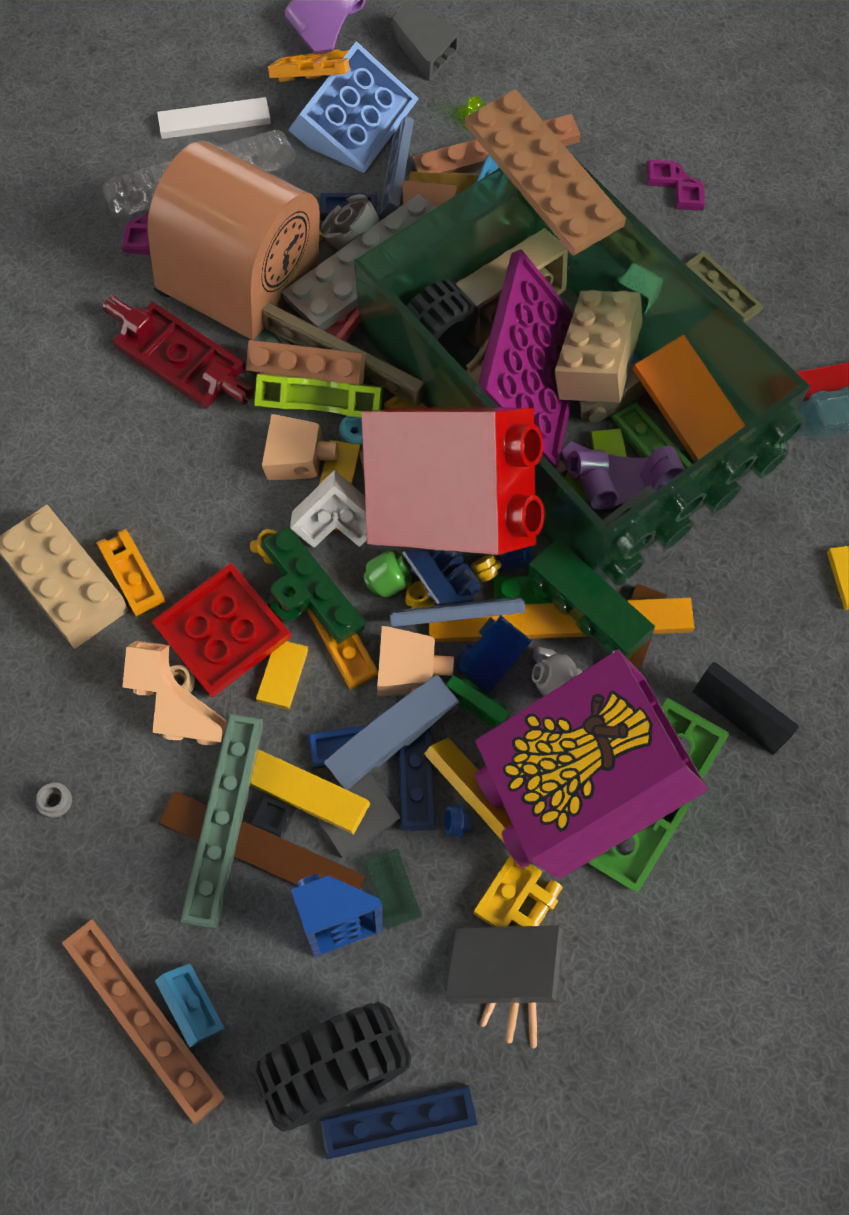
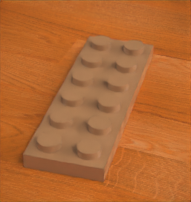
M516 89L465 117L467 129L573 256L625 225L626 217Z

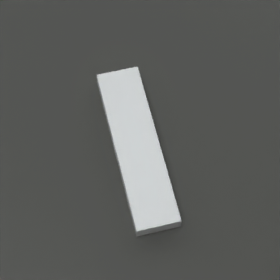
M266 97L157 112L162 139L271 124Z

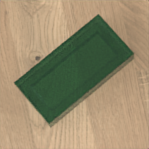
M398 848L364 860L376 897L380 899L382 904V914L387 928L391 929L421 918L422 915Z

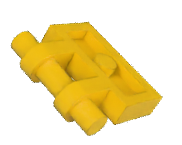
M510 855L473 914L492 927H508L510 922L517 927L539 926L548 910L553 911L558 903L556 898L563 887L558 882L550 880L545 889L541 888L535 883L543 871L534 865L523 869ZM529 895L535 899L536 904L529 915L525 916L518 910Z

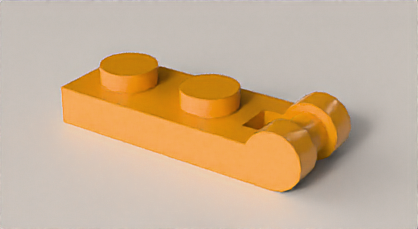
M125 528L117 532L118 536L110 540L104 538L96 543L135 616H138L166 601ZM125 547L126 550L114 555V551Z

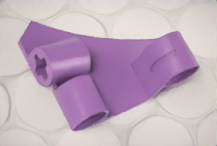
M293 0L286 7L285 18L297 30L301 39L313 53L331 52L334 49L339 31L347 15L363 9L366 0Z
M572 441L561 451V457L570 477L580 480L591 507L597 510L620 507L648 485L652 486L656 491L655 495L682 481L686 475V470L675 448L672 446L658 448L649 458L609 455L603 450H591Z

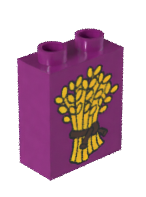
M619 649L475 740L486 764L484 768L475 774L479 787L495 808L505 806L512 825L502 830L501 833L507 850L515 862L523 869L535 864L558 879L563 878L708 791L706 784L645 677Z

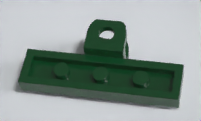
M289 526L262 540L261 548L284 576L272 585V595L267 603L268 607L282 623L295 620L307 613L309 608L338 645L364 630L366 622Z

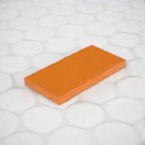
M685 335L680 336L632 367L700 471L753 437Z

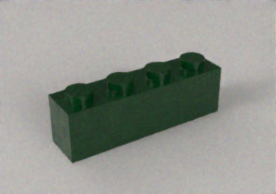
M558 538L529 563L528 577L531 585L538 592H545L551 597L554 606L562 614L566 615L568 613L575 619L582 633L588 637L593 636L600 642L601 648L607 656L619 649L629 660L651 639L655 625Z

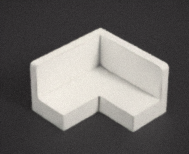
M334 470L293 510L290 528L313 548L335 528H338L360 547L367 540L365 496Z

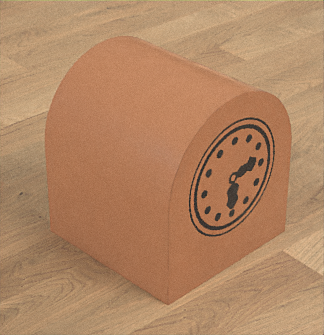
M197 141L188 145L175 156L166 168L157 185L149 210L148 239L155 288L254 340L265 328L262 310L267 303L282 309L287 303L283 299L282 291L319 265L320 210L317 199L314 195L207 141Z

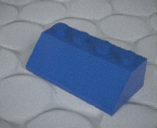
M314 874L297 882L298 887L291 889L314 957L383 931L382 904L380 899L329 875L320 878L319 874Z

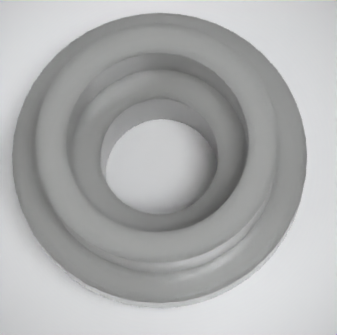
M49 783L43 786L37 793L36 807L45 817H60L71 806V792L61 783ZM59 795L60 802L56 806H49L48 801L50 797Z

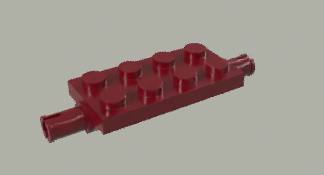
M114 295L109 297L113 303L108 300L104 302L103 311L122 324L121 332L112 340L114 347L204 409H207L223 392L239 401L242 405L248 403L244 397L248 400L252 398L254 389L237 379L245 370L244 362L152 301L145 309L131 308Z

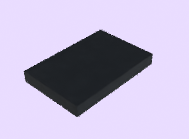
M713 662L708 667L692 693L773 755L799 728L798 724L716 662Z

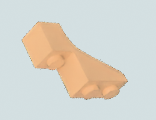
M135 641L126 647L122 687L133 689V693L148 696L157 692L152 733L163 734V738L168 740H182L184 737L197 739L196 742L202 745H215L217 742H222L227 720L176 682L169 666L170 645Z

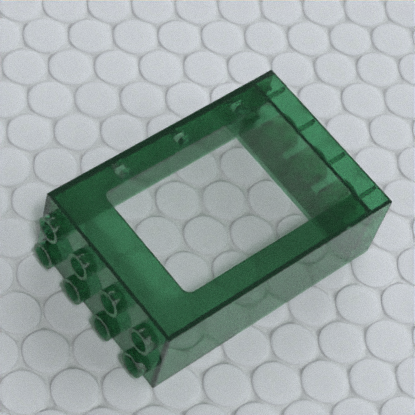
M581 164L626 217V221L622 228L573 256L568 251L567 267L570 266L571 271L567 268L566 285L578 298L581 291L590 290L640 292L643 321L634 354L638 355L637 358L641 361L680 336L685 335L745 424L743 428L697 462L693 461L685 447L681 449V453L692 465L609 526L597 515V511L594 512L546 458L543 455L541 456L540 461L535 466V495L541 499L544 506V522L540 531L541 535L550 545L558 538L603 580L608 577L615 586H619L630 579L645 563L644 557L640 554L642 551L656 541L664 549L671 548L692 529L694 522L689 516L704 505L713 514L719 512L741 491L742 487L736 481L751 470L759 479H762L784 461L788 451L782 445L788 442L805 423V419L797 411L810 385ZM501 168L493 171L354 260L360 331L391 366L424 382L423 402L428 408L499 407L406 307L408 303L419 292L437 281L449 279L456 284L459 280L471 275L483 265L490 263L505 251L517 246L543 228L558 239ZM603 510V512H614V511H615V510Z

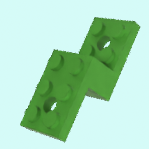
M667 697L662 709L678 737H684L689 741L691 749L688 755L703 779L728 738L729 732ZM692 800L631 836L635 843V847L631 851L623 852L615 846L588 863L638 893L691 805Z

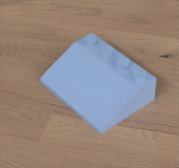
M356 41L344 56V58L349 59L350 70L346 74L330 75L288 130L308 148L365 173L393 135L403 117L409 113L419 98Z

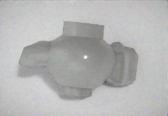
M543 647L533 649L532 655L537 664L532 670V680L536 683L543 697L582 673V670L576 667V663L567 654H557L554 650Z

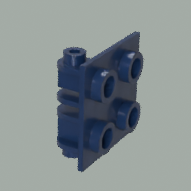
M429 550L403 552V555L409 562L410 570L420 578L426 587L427 595L438 605L474 601L472 596L481 590L478 586L480 584L479 580L469 569L468 564H462L464 559L462 556H458V551Z

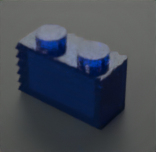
M501 615L496 621L490 617L478 632L483 636L475 646L469 643L457 657L461 661L458 669L487 693L493 689L532 642V640Z

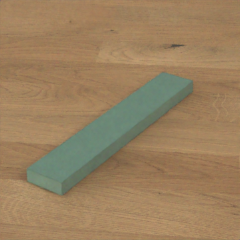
M235 714L228 715L180 920L182 924L218 930L263 729V719Z

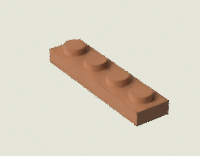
M248 340L246 370L363 385L366 353Z

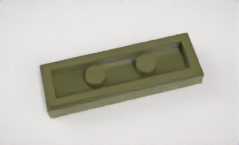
M704 250L683 264L682 270L739 324L743 325L762 311L764 306Z

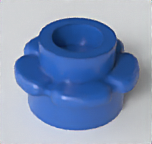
M459 803L456 807L448 806L444 815L445 833L447 835H456L459 839L462 838L464 832H469L471 813L470 811H465L463 804Z

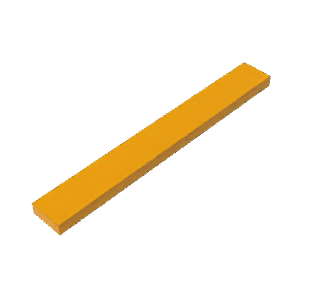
M691 598L627 600L655 625L653 634L691 633L694 631ZM553 603L525 604V613L429 623V636L435 638V642L588 637L578 628L575 619L568 613L566 615L562 614Z

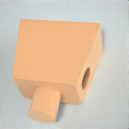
M271 414L262 468L267 480L315 478L319 474L321 460H338V442H325L319 424Z
M382 626L377 683L378 696L410 694L433 678V675L453 676L454 656L434 655L435 638L432 636Z

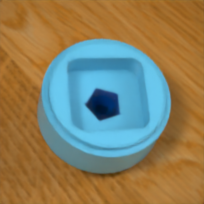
M346 416L341 421L339 437L342 442L363 445L362 418Z

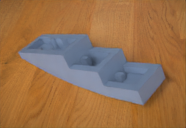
M436 675L381 714L325 760L324 763L342 787L350 789L374 767L379 768L404 745L409 746L454 707L459 700L441 678Z

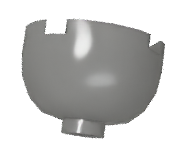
M357 194L347 198L346 200L349 204L343 208L338 204L324 220L321 229L325 234H322V236L337 251L366 233L379 222L377 212L365 195Z

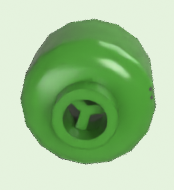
M388 550L367 563L364 580L368 589L373 594L388 598L411 585L412 571L405 556L401 555L398 551Z

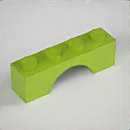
M260 373L257 374L254 406L315 410L362 418V411L382 410L384 386L356 385Z

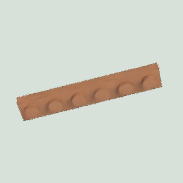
M572 114L544 121L564 146L580 143V132ZM475 139L413 156V163L416 172L468 173L482 169L488 153Z
M93 919L62 942L63 946L193 1124H197L226 1099V1096Z

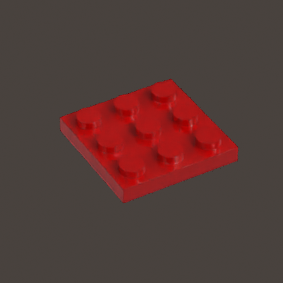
M232 562L152 621L156 629L211 698L215 697L292 638L289 630Z

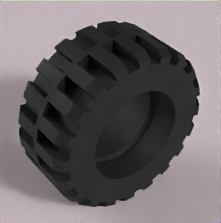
M376 1002L334 1016L292 1037L284 1044H280L256 1062L253 1076L273 1125L280 1131L285 1132L338 1110L395 1079L398 1075L404 1073L406 1069L410 1068L411 1054L390 1008L381 1002Z

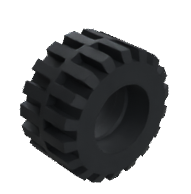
M449 279L437 281L419 292L408 303L396 324V334L421 362L425 364L433 363L451 354L468 338L477 323L479 309L455 282Z

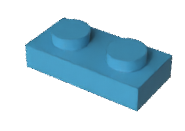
M190 963L166 972L155 980L190 1048L216 1036L225 1029Z

